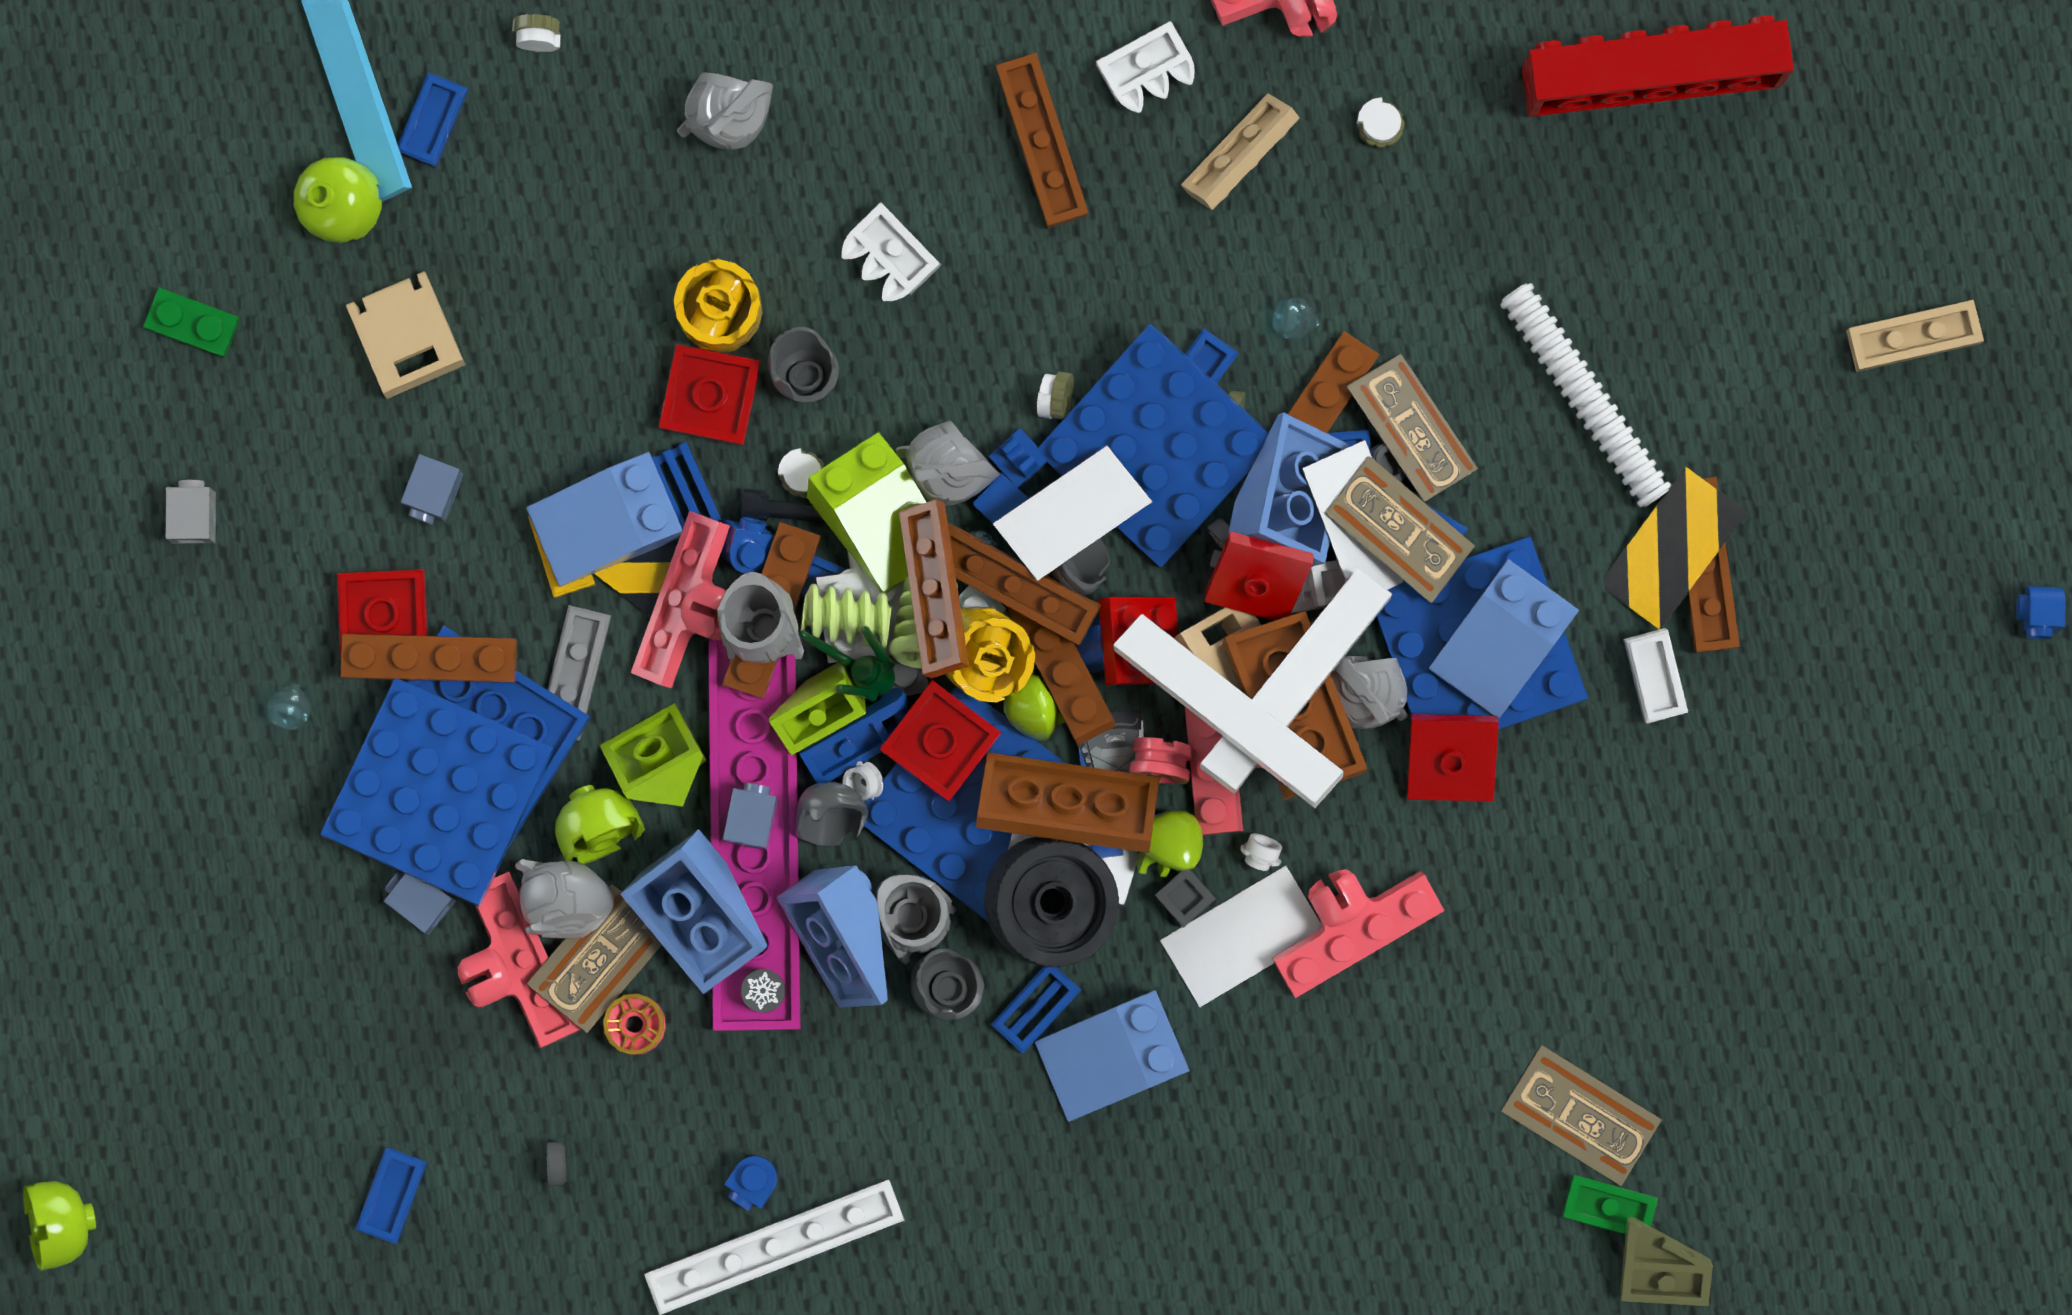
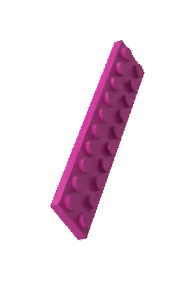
M709 638L711 845L726 861L768 945L765 950L713 987V1031L801 1029L800 939L776 898L799 881V852L795 821L796 805L798 803L797 753L791 756L769 722V718L796 691V658L794 655L789 654L778 659L765 699L762 700L722 685L731 659L728 658L726 646H723L722 639L712 640ZM745 783L770 787L769 795L778 798L768 850L728 843L723 840L733 788L743 790ZM758 969H768L775 972L781 977L785 985V997L782 1004L774 1011L768 1013H759L751 1010L744 1003L741 995L744 979L748 974Z

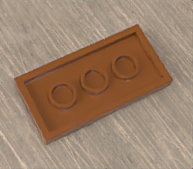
M1306 611L1224 638L1223 645L1241 691L1250 699L1254 698L1311 627ZM1329 675L1288 728L1343 770V778L1339 781L1342 782L1365 774L1367 766L1332 677ZM1275 777L1284 800L1298 796Z
M987 752L976 828L1149 853L1159 777Z

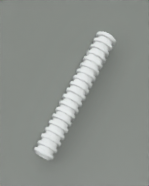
M1526 283L1502 299L1501 308H1507L1510 312L1508 318L1516 320L1518 324L1515 328L1517 331L1522 330L1525 333L1523 340L1531 342L1533 345L1530 349L1532 353L1538 352L1540 355L1539 363H1545L1548 367L1546 373L1554 375L1556 378L1553 381L1555 386L1561 385L1563 388L1562 396L1570 398L1571 401L1568 405L1571 408L1576 407L1579 411L1576 414L1577 418H1583L1586 422L1584 428L1592 430L1594 433L1591 436L1593 441L1599 440L1601 443L1600 451H1606L1609 455L1607 461L1615 463L1617 466L1614 469L1616 474L1622 473L1624 476L1622 483L1631 486L1632 490L1629 492L1631 496L1637 495L1640 499L1637 502L1638 506L1646 507L1669 491L1671 483L1663 481L1661 478L1664 476L1662 470L1656 471L1654 468L1656 465L1655 460L1649 461L1646 456L1649 453L1646 448L1641 449L1638 445L1641 443L1639 437L1634 439L1631 435L1633 432L1632 427L1626 428L1623 423L1626 420L1623 415L1618 416L1615 412L1618 410L1616 404L1611 405L1608 402L1611 398L1608 393L1603 394L1600 390L1603 387L1601 382L1595 383L1593 380L1595 377L1594 372L1586 370L1585 367L1588 364L1585 360H1579L1580 352L1578 349L1572 350L1570 347L1572 344L1571 339L1563 337L1562 334L1565 331L1562 327H1556L1557 319L1555 316L1550 317L1547 314L1550 310L1549 307L1540 304L1542 297L1540 294L1534 295L1532 292L1534 289L1533 284Z

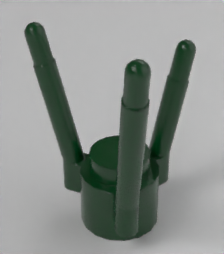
M868 626L862 628V633L876 656H863L857 660L852 659L805 630L799 632L801 639L851 669L853 681L857 686L839 684L835 687L836 692L865 697L869 701L874 702L877 696L886 694L892 688L895 681L893 667L896 665V661L887 655Z

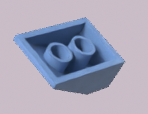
M1286 413L1278 414L1235 500L1228 535L1231 531L1313 553L1312 567L1325 564L1330 539L1302 468L1348 448L1349 444Z
M650 452L609 467L526 507L559 587L676 541L680 538L683 531Z
M1508 559L1428 669L1489 714L1498 716L1499 719L1555 645L1579 609Z
M699 829L640 872L620 894L703 994L768 946L726 861Z
M857 865L814 870L776 897L839 1008L882 1005L888 1000L878 902L871 892L870 880L858 869Z
M1156 990L1035 1041L1068 1122L1190 1071Z

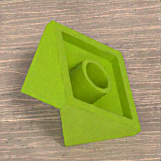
M675 703L599 745L627 799L683 807L699 766L707 762Z

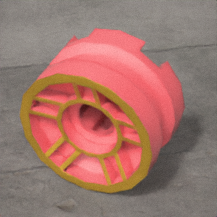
M1141 737L1133 740L1132 752L1135 753V760L1130 763L1128 773L1159 777V783L1162 784L1188 783L1190 771L1186 768L1187 761L1192 759L1193 748L1190 745L1178 741H1173V743L1163 742L1161 738Z
M640 994L623 995L614 1000L606 1010L603 1020L604 1033L609 1043L618 1051L630 1055L645 1054L656 1048L663 1039L666 1030L665 1015L660 1005L651 998ZM631 1016H638L643 1021V1027L637 1033H632L627 1029V1019Z

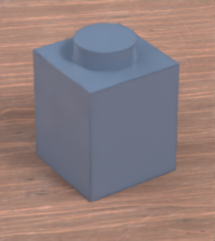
M419 454L401 503L410 509L408 516L429 525H433L435 519L446 522L464 476L462 471Z
M745 783L743 790L733 788L723 837L725 842L768 850L778 803L776 796L769 795L770 787Z
M400 871L394 875L385 888L389 895L384 902L428 935H430L456 902L445 891Z

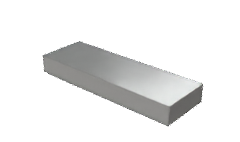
M569 605L547 690L587 714L611 615Z

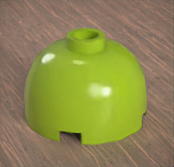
M345 157L323 158L310 164L299 176L294 189L293 207L299 222L312 235L331 243H342L364 237L375 226L382 210V199H379V191L376 186L379 185L378 180L365 165Z
M593 785L584 786L569 795L571 801L561 809L555 823L557 842L565 861H572L573 857H576L578 862L582 864L596 861L622 849L616 845L621 839L632 834L634 840H636L645 830L642 820L630 799H627L619 791L607 788L595 790Z
M40 1182L24 1186L25 1215L28 1214L32 1235H29L37 1268L42 1271L71 1263L83 1253L88 1245V1230L96 1229L92 1204L83 1205L79 1193L70 1185L61 1182Z

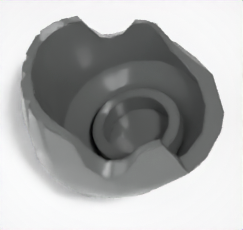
M796 327L790 331H785L775 339L768 356V371L773 385L782 395L801 403L815 402L823 399L835 387L840 370L838 360L817 332L807 327Z
M1099 538L1048 573L1050 578L1081 595L1092 594L1106 580V576L1101 577V575L1110 565L1108 550L1102 539Z
M835 782L814 784L801 794L796 805V836L810 844L825 847L840 845L850 831L857 838L868 817L866 803L854 789L845 784Z
M936 949L928 952L915 964L911 973L910 990L917 1006L929 1015L942 1020H956L970 1014L981 1003L984 982L978 966L971 959L949 949Z

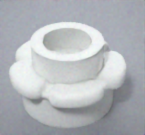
M858 761L856 767L847 770L843 776V784L854 789L865 803L869 798L874 800V797H878L882 793L883 782L881 773L870 762L863 763Z
M1253 833L1250 834L1247 843L1241 845V852L1246 856L1245 862L1253 868L1267 871L1270 866H1279L1281 860L1278 858L1282 846L1268 836Z

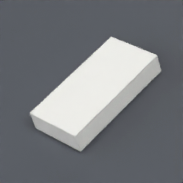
M1663 628L1624 639L1645 723L1688 713L1668 630Z

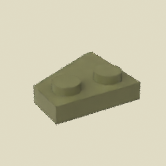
M1627 1217L1620 1285L1621 1301L1709 1306L1713 1269L1711 1259L1634 1217Z

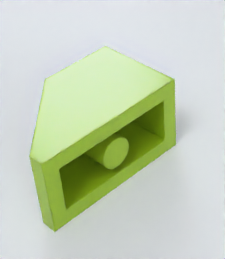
M838 662L806 680L769 718L770 724L791 756L866 714L865 697L846 695L835 690V687L839 684L857 686L853 681L852 674L844 664Z

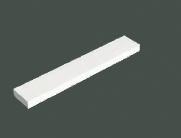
M1357 568L1252 700L1288 728L1391 599L1392 593ZM1222 736L1201 762L1200 769L1235 794L1258 763Z
M1143 614L1114 643L1115 652L1312 807L1316 808L1343 778V770Z
M886 1180L644 1275L659 1315L902 1222L904 1217L889 1180Z

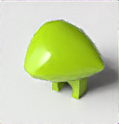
M1032 673L1025 687L1017 693L1012 692L1004 697V713L1009 723L1028 738L1036 741H1047L1051 738L1057 725L1065 723L1041 675Z
M1182 810L1164 811L1154 815L1149 853H1139L1136 861L1138 873L1146 874L1148 866L1155 862H1158L1157 867L1161 877H1167L1170 869L1177 871L1194 869L1201 858L1203 849L1202 828L1196 817Z

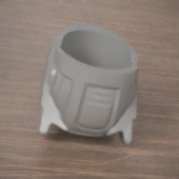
M701 73L686 100L684 114L686 120L677 129L678 134L681 137H686L692 132L699 140L719 149L735 150L746 147L756 139L763 129L769 112L773 84L754 79L745 82L725 75Z
M951 420L921 432L909 446L896 448V455L899 458H906L907 470L922 496L928 501L937 499L945 503V506L955 505L972 498L1001 475L967 438L963 437Z
M749 572L736 579L725 592L717 610L723 646H726L728 658L734 659L736 654L743 661L760 664L770 663L771 661L777 662L780 657L789 654L794 655L796 659H802L804 649L798 634V623L793 611L790 595L778 583L760 573Z
M1344 656L1330 674L1351 728L1372 729L1382 726L1395 718L1403 721L1408 717V713L1404 709L1407 700V686L1397 658L1370 661L1368 657Z
M525 859L516 863V868L523 872L519 898L523 917L531 925L526 928L527 934H539L546 938H584L605 921L614 906V895L611 888L594 871L582 863L575 861L542 863Z
M898 874L886 878L874 891V897L878 902L881 937L897 956L898 960L905 965L910 961L909 957L912 953L929 952L930 949L935 948L943 940L946 932L950 930L951 920L949 914L953 915L956 909L951 904L952 900L931 880L916 875Z

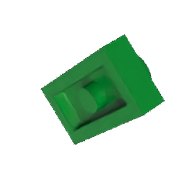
M158 288L143 327L146 330L226 358L240 318L168 290Z
M1572 1175L1561 1217L1626 1235L1627 1217H1634L1651 1226L1658 1198Z

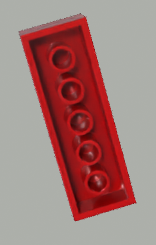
M1766 15L1751 18L1748 20L1749 24L1732 26L1731 21L1723 20L1706 24V29L1689 31V26L1680 25L1664 29L1661 35L1647 36L1646 31L1638 30L1621 34V39L1604 41V36L1595 35L1580 38L1578 44L1562 46L1561 41L1558 40L1538 43L1535 45L1536 49L1529 51L1522 66L1528 118L1781 88L1794 71L1787 20L1775 21L1774 16Z

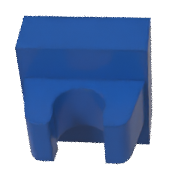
M1021 428L988 456L993 464L1018 489L1048 461L1037 451V445Z

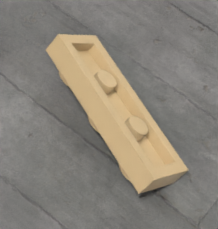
M1267 94L1190 174L1181 186L1192 198L1213 210L1228 196L1229 192L1258 164L1259 160L1278 140L1286 135L1288 130L1297 122L1299 116L1292 107Z
M1974 300L1860 325L1846 330L1856 372L1981 344L1984 341Z

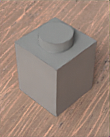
M180 480L178 481V487H166V540L172 544L216 543V492L210 487H204V481Z

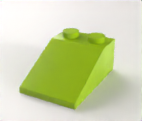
M878 432L808 478L807 499L879 592L888 593L903 583L908 577L899 512L926 503L903 462Z

